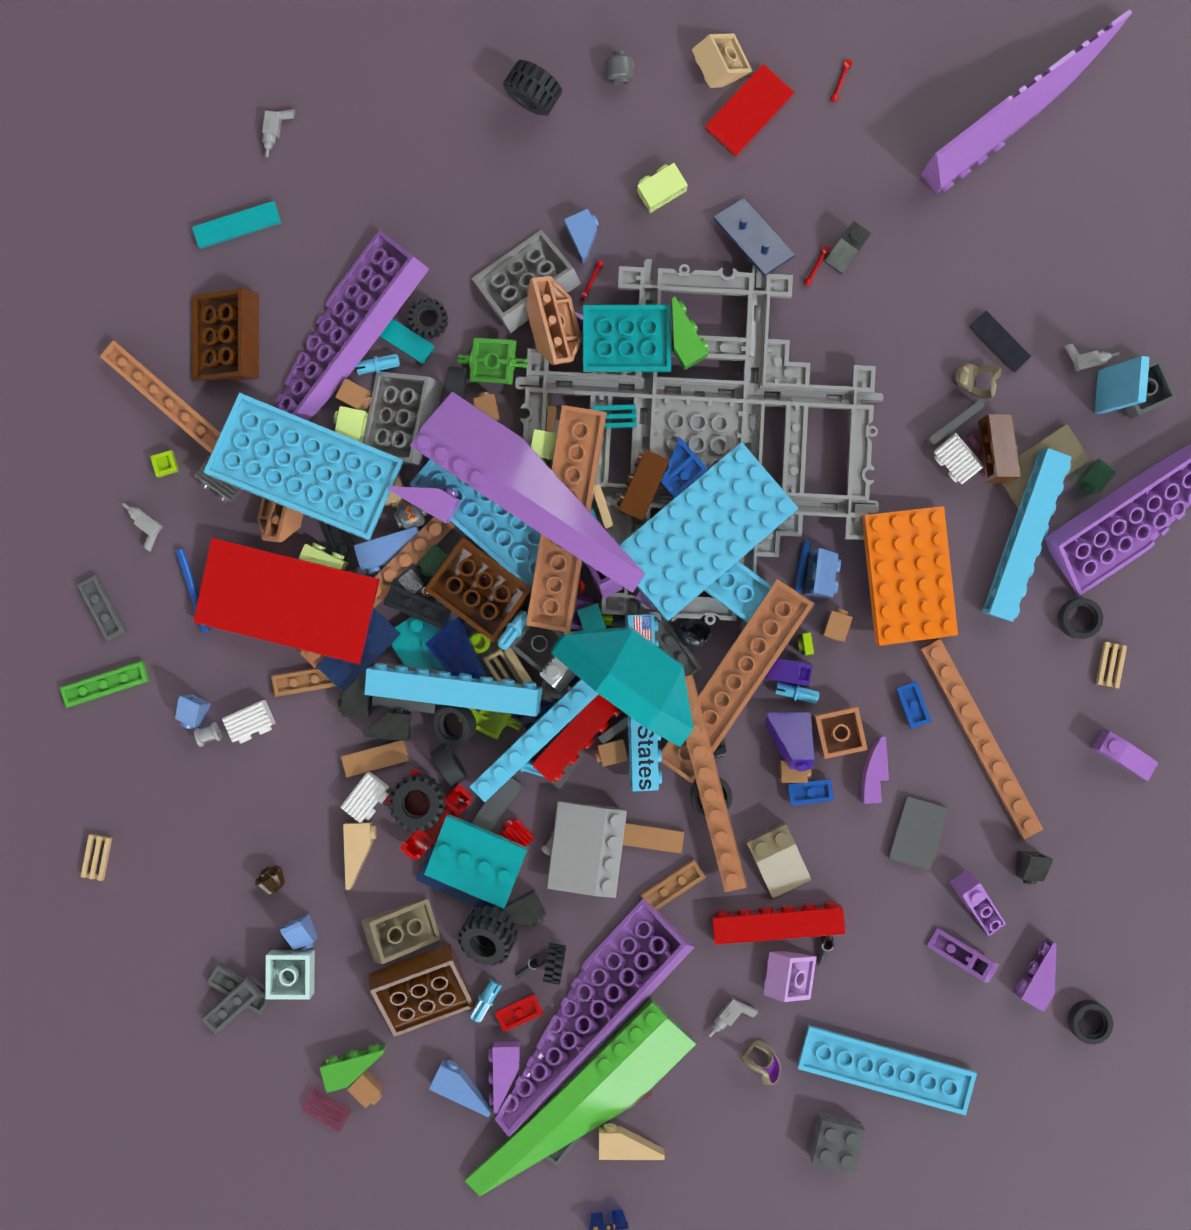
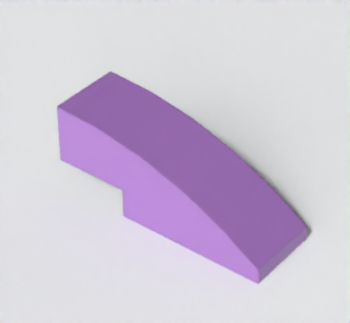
M882 735L876 737L865 761L861 780V802L864 804L882 803L880 781L889 780L886 737Z

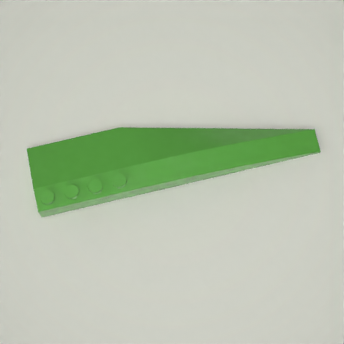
M650 997L546 1103L511 1136L504 1140L465 1179V1182L479 1196H482L631 1108L696 1043Z

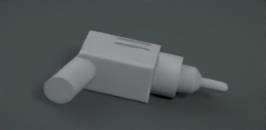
M295 109L277 112L265 110L262 129V142L266 148L265 157L269 156V150L275 145L276 138L280 137L282 120L293 119L295 117Z
M1073 343L1064 346L1074 363L1076 372L1107 364L1112 357L1120 355L1119 352L1111 354L1105 351L1098 352V350L1079 355Z
M122 503V506L128 509L130 518L135 521L134 525L148 534L143 547L151 552L163 525L140 508L129 507Z
M731 997L715 1018L712 1026L713 1030L708 1037H712L715 1032H719L721 1029L724 1030L727 1025L731 1026L741 1013L755 1017L758 1010Z

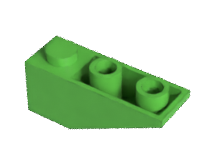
M674 296L671 301L673 352L682 368L686 370L707 358L709 347L704 338L700 339L696 331H698L695 322L687 318L685 314L687 309L681 300L677 301Z
M379 1043L366 1047L367 1050L358 1051V1049L346 1052V1055L342 1057L333 1055L325 1058V1061L320 1066V1071L326 1093L346 1088L353 1083L385 1052L386 1044L380 1046Z

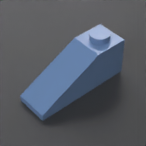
M413 527L354 545L361 571H367L368 574L380 571V567L386 565L419 532V528Z
M442 1060L429 1090L489 1117L492 1106H490L489 1102L463 1069L459 1068V1065L454 1061Z

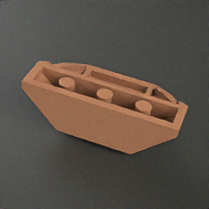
M552 276L531 278L526 310L536 348L552 365L572 362L582 337L571 296L555 282Z
M262 497L257 517L262 540L272 542L284 541L301 527L304 514Z

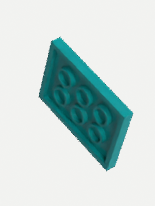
M583 305V372H671V305Z
M438 600L435 601V603L444 606V605H443L441 602H439ZM451 616L444 630L414 617H410L395 627L401 635L391 645L404 665L447 671L451 673L450 676L459 677V674H470L474 679L486 672Z
M448 814L424 875L504 909L528 847Z

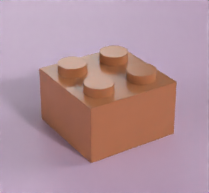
M857 706L812 715L822 758L827 759L868 750Z

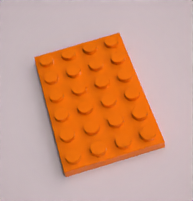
M944 506L862 515L876 646L958 635Z

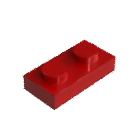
M535 993L529 994L495 1011L503 1032L543 1014L542 1007Z

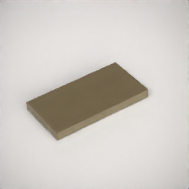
M1065 424L1018 455V462L1021 467L1020 477L1011 483H1001L1017 508L1021 503L1039 449L1049 448L1071 456V468L1067 475L1091 460L1068 424Z

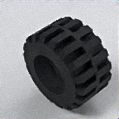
M521 59L516 61L503 82L506 92L513 100L530 112L542 116L549 115L563 91L557 80L546 70L530 61Z
M414 774L401 780L392 789L388 807L391 809L390 815L396 819L395 823L397 825L401 824L403 829H411V831L416 832L417 830L423 831L432 827L440 819L446 806L445 792L441 789L443 787L440 784L438 785L434 778H429L428 775ZM420 790L428 796L430 807L425 814L415 815L407 809L405 798L410 791Z
M481 906L477 907L476 910L473 909L468 914L458 934V943L462 946L461 950L467 953L466 956L474 959L477 963L481 962L483 965L490 964L491 966L502 964L503 961L507 960L518 938L516 923H513V919L507 916L504 911H499L498 908L493 907L492 909L489 906H484V908Z

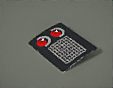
M412 564L392 580L395 586L430 600L433 597L424 590L429 581L415 564Z

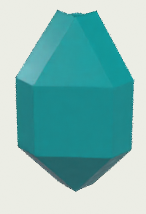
M622 627L564 632L551 649V654L595 692L646 729L679 747L694 730L683 665L634 628Z

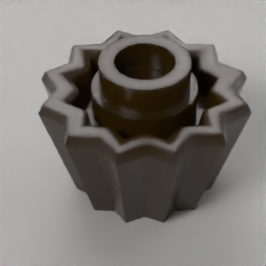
M276 865L263 869L254 884L269 895L275 893L285 884L282 867Z

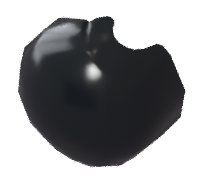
M691 618L681 622L676 632L679 641L690 649L704 647L712 635L710 627L700 619Z

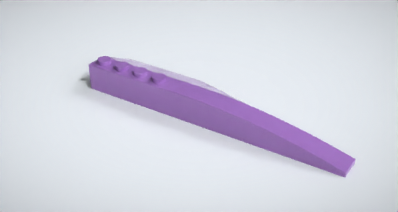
M1130 9L1111 22L1105 28V31L1102 29L1097 32L1089 41L1086 40L1075 51H1071L1050 66L1043 76L1039 74L1027 86L1024 85L1013 96L1007 97L937 151L921 173V176L935 194L941 190L944 192L949 190L955 184L953 181L958 177L961 179L966 177L972 171L970 168L973 165L977 164L980 166L989 158L987 155L990 152L994 151L996 153L1006 145L1004 141L1052 103L1103 50L1132 14V11Z
M379 229L328 298L325 304L327 309L324 315H319L316 321L318 326L314 334H309L306 340V350L300 352L284 383L287 386L283 394H278L275 400L277 402L276 408L309 421L358 365L419 282L424 278L429 268Z
M451 392L425 422L411 443V447L629 591L634 592L644 577V571L617 544L616 540L608 534L598 520L589 513V510L562 483L525 439L454 392Z
M1191 443L1142 472L1044 537L1051 556L1078 596H1081L1150 550L1155 545L1154 541L1160 535L1164 536L1170 530L1168 527L1176 519L1180 520L1185 515L1184 512L1191 505Z
M644 898L583 963L580 974L574 979L571 985L572 988L562 1000L560 1009L550 1021L536 1046L533 1056H530L526 1063L527 1067L523 1074L518 1077L515 1088L508 1095L495 1118V1121L507 1136H511L605 1044L695 948L673 924Z

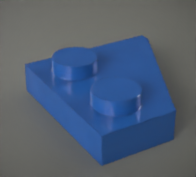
M681 438L677 442L661 480V484L674 499L708 471V468Z

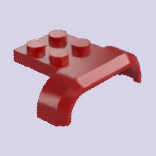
M414 768L408 776H413L414 774H423L420 773L416 768ZM461 784L445 797L446 806L440 819L426 830H417L401 845L399 849L410 859H419L438 839L448 814L458 817L472 803V795ZM413 790L407 794L405 804L411 813L422 815L428 811L430 800L424 792ZM389 796L385 799L388 804L390 803Z

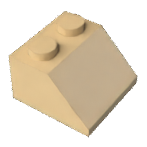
M734 33L709 34L692 49L695 61L700 66L704 79L710 88L724 87L753 72Z

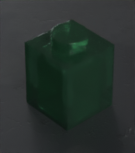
M1097 459L1090 463L1077 482L1081 484L1080 488L1086 493L1097 494L1104 489L1116 471L1101 459Z
M433 544L417 563L422 567L419 571L428 579L431 576L434 577L449 555Z

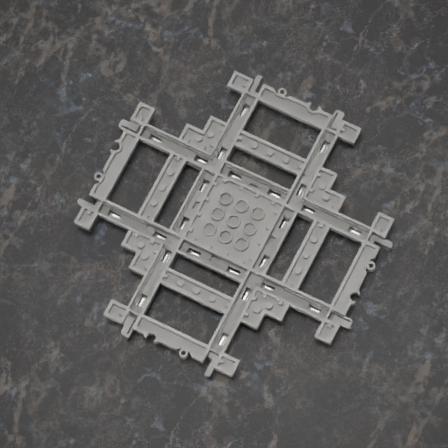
M646 259L644 267L619 266L618 290L639 291V305H661V292L748 296L746 338L698 335L700 339L704 338L709 347V350H707L708 356L705 359L744 361L743 381L657 377V372H650V375L649 372L549 371V361L537 349L528 348L527 377H517L515 387L518 390H526L525 403L521 406V409L528 410L530 415L526 419L521 418L520 421L524 424L523 439H525L530 447L534 429L546 431L547 394L591 396L590 410H592V406L612 405V399L634 400L637 428H632L630 473L635 474L638 468L634 464L639 453L644 454L646 449L670 460L680 438L708 470L741 442L762 465L765 407L785 408L781 488L799 509L745 554L739 562L756 574L757 557L779 558L780 536L802 537L803 516L845 518L844 539L864 540L861 516L868 515V513H877L879 510L878 501L869 500L870 485L874 480H868L865 477L867 470L873 471L875 469L871 465L872 441L869 439L878 434V429L875 426L869 427V424L873 421L874 405H861L862 402L881 403L884 396L882 393H874L876 366L854 365L852 367V387L809 385L810 363L789 362L790 340L768 339L770 298L791 299L793 275L768 274L764 277L754 265L752 273L738 272L733 268L732 276L730 277L723 275V268H720L718 271L694 270L689 274V266L682 264L679 267V273L674 269L658 268V280L651 281L652 259ZM671 334V357L677 358L673 352V335ZM665 386H667V387H681V388H665ZM718 389H726V390H734V391H721V390H718ZM808 408L850 410L846 495L804 493ZM603 411L607 412V414H612V411ZM606 419L605 423H611V419ZM611 428L604 429L595 485L599 484L601 486L613 523L612 528L606 531L620 545L650 520V508H664L674 498L672 496H665L671 494L660 481L643 522L619 512L620 506H617V502L621 493L613 492H624L623 494L626 495L629 486L608 483ZM593 495L591 509H597L600 523L603 526V522ZM637 587L634 592L624 588V593H614L604 599L602 597L601 614L652 613L659 621L662 620L660 613L656 609L652 610L635 599L640 591ZM696 597L671 619V621H674L676 618L700 619L703 615H706L704 618L705 623L712 625L716 621L715 616L720 620L737 621V615L715 598ZM708 617H712L711 622L708 621ZM742 619L740 632H742L745 626L747 625V623Z

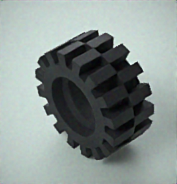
M426 297V300L421 298L419 302L415 301L413 303L414 306L410 307V313L408 314V322L413 332L423 339H433L435 336L438 338L441 332H445V327L448 325V315L445 308L436 299L431 300L429 297ZM432 311L436 314V322L432 326H424L420 323V316L423 312Z
M549 942L543 982L560 985L566 945Z

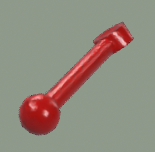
M849 59L844 61L842 75L834 94L830 97L832 102L838 101V94L846 73L852 67V61Z
M824 246L821 249L822 254L809 277L805 278L804 284L806 286L812 284V278L825 255L829 254L830 248L828 246Z
M602 260L596 262V268L580 300L585 301L600 268L604 266Z

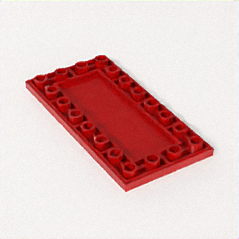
M211 538L193 623L361 664L380 579Z

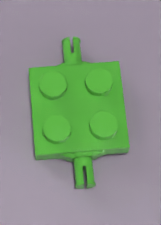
M474 338L471 354L458 355V358H461L458 359L459 364H469L471 382L512 385L515 367L527 368L528 366L524 364L528 363L526 358H516L517 341Z

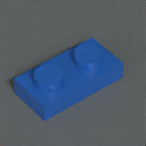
M917 681L895 688L910 729L932 722Z
M831 779L808 781V783H787L791 806L834 801Z

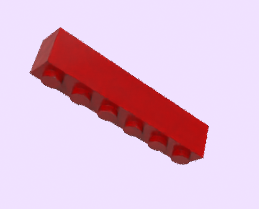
M598 694L572 719L531 765L550 783L553 780L558 782L565 774L563 769L568 764L572 766L580 758L578 755L582 748L587 750L595 741L592 737L597 732L601 734L610 725L607 721L612 715L616 718L622 710Z
M835 901L824 902L823 906H816L815 903L802 904V907L794 908V905H783L781 909L772 910V907H760L759 911L743 908L738 909L737 913L719 910L716 911V914L711 915L715 945L846 934L844 909Z

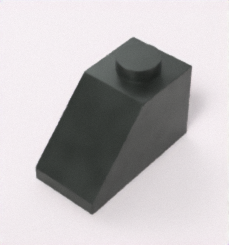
M853 221L829 254L825 263L842 274L871 233Z
M366 672L362 673L342 693L341 699H338V712H341L342 717L371 715V696L364 695Z
M394 708V712L387 713L364 732V737L408 741L410 740L412 714L407 713V710Z
M1018 851L1016 876L1026 884H1037V881L1044 882L1052 865L1053 858L1040 852Z
M535 890L507 903L504 909L498 908L499 911H504L507 916H510L513 919L512 922L524 926L530 924L532 926L538 925L544 921L543 917L546 916V911Z

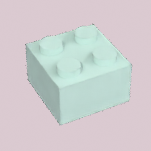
M271 950L266 955V999H310L313 996L315 950Z

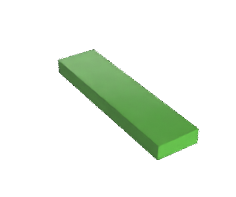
M139 661L59 688L65 707L69 708L149 682L150 679L144 661Z

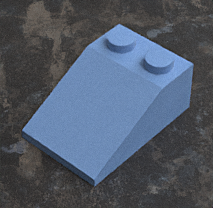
M821 548L809 552L804 595L832 598L834 594H837L838 581H835L836 572H839L841 567V559H838L837 553Z

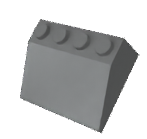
M542 229L471 278L510 333L529 320L526 303L531 278L552 276L555 282L567 293L581 284L572 265Z
M376 372L362 443L402 459L405 465L424 467L428 462V457L410 445L421 427L438 409L443 383L426 376Z
M557 801L546 888L584 895L616 898L627 811L620 807Z

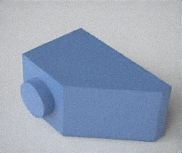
M588 209L564 219L565 227L582 264L587 262L597 235V226H599L595 214H590Z
M193 694L180 696L175 719L181 721L180 725L188 729L201 727L211 703Z
M309 914L289 921L280 929L281 934L293 950L301 948V951L314 946L313 942L318 938Z

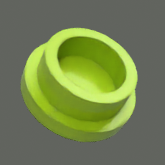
M479 631L475 632L469 638V647L476 653H483L490 647V639Z

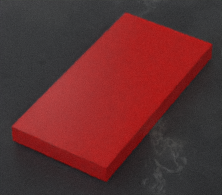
M763 63L706 124L705 129L729 152L737 157L793 97L795 92Z

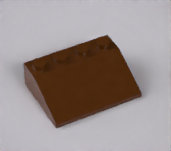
M244 288L192 295V381H246L259 379V293Z
M462 537L424 590L492 642H498L506 631V625L511 623L518 614L532 588Z
M451 944L369 973L370 992L394 1037L475 1007L460 963Z

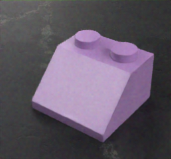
M787 951L770 952L767 961L768 967L763 995L782 1002L809 1000L811 998L817 956Z

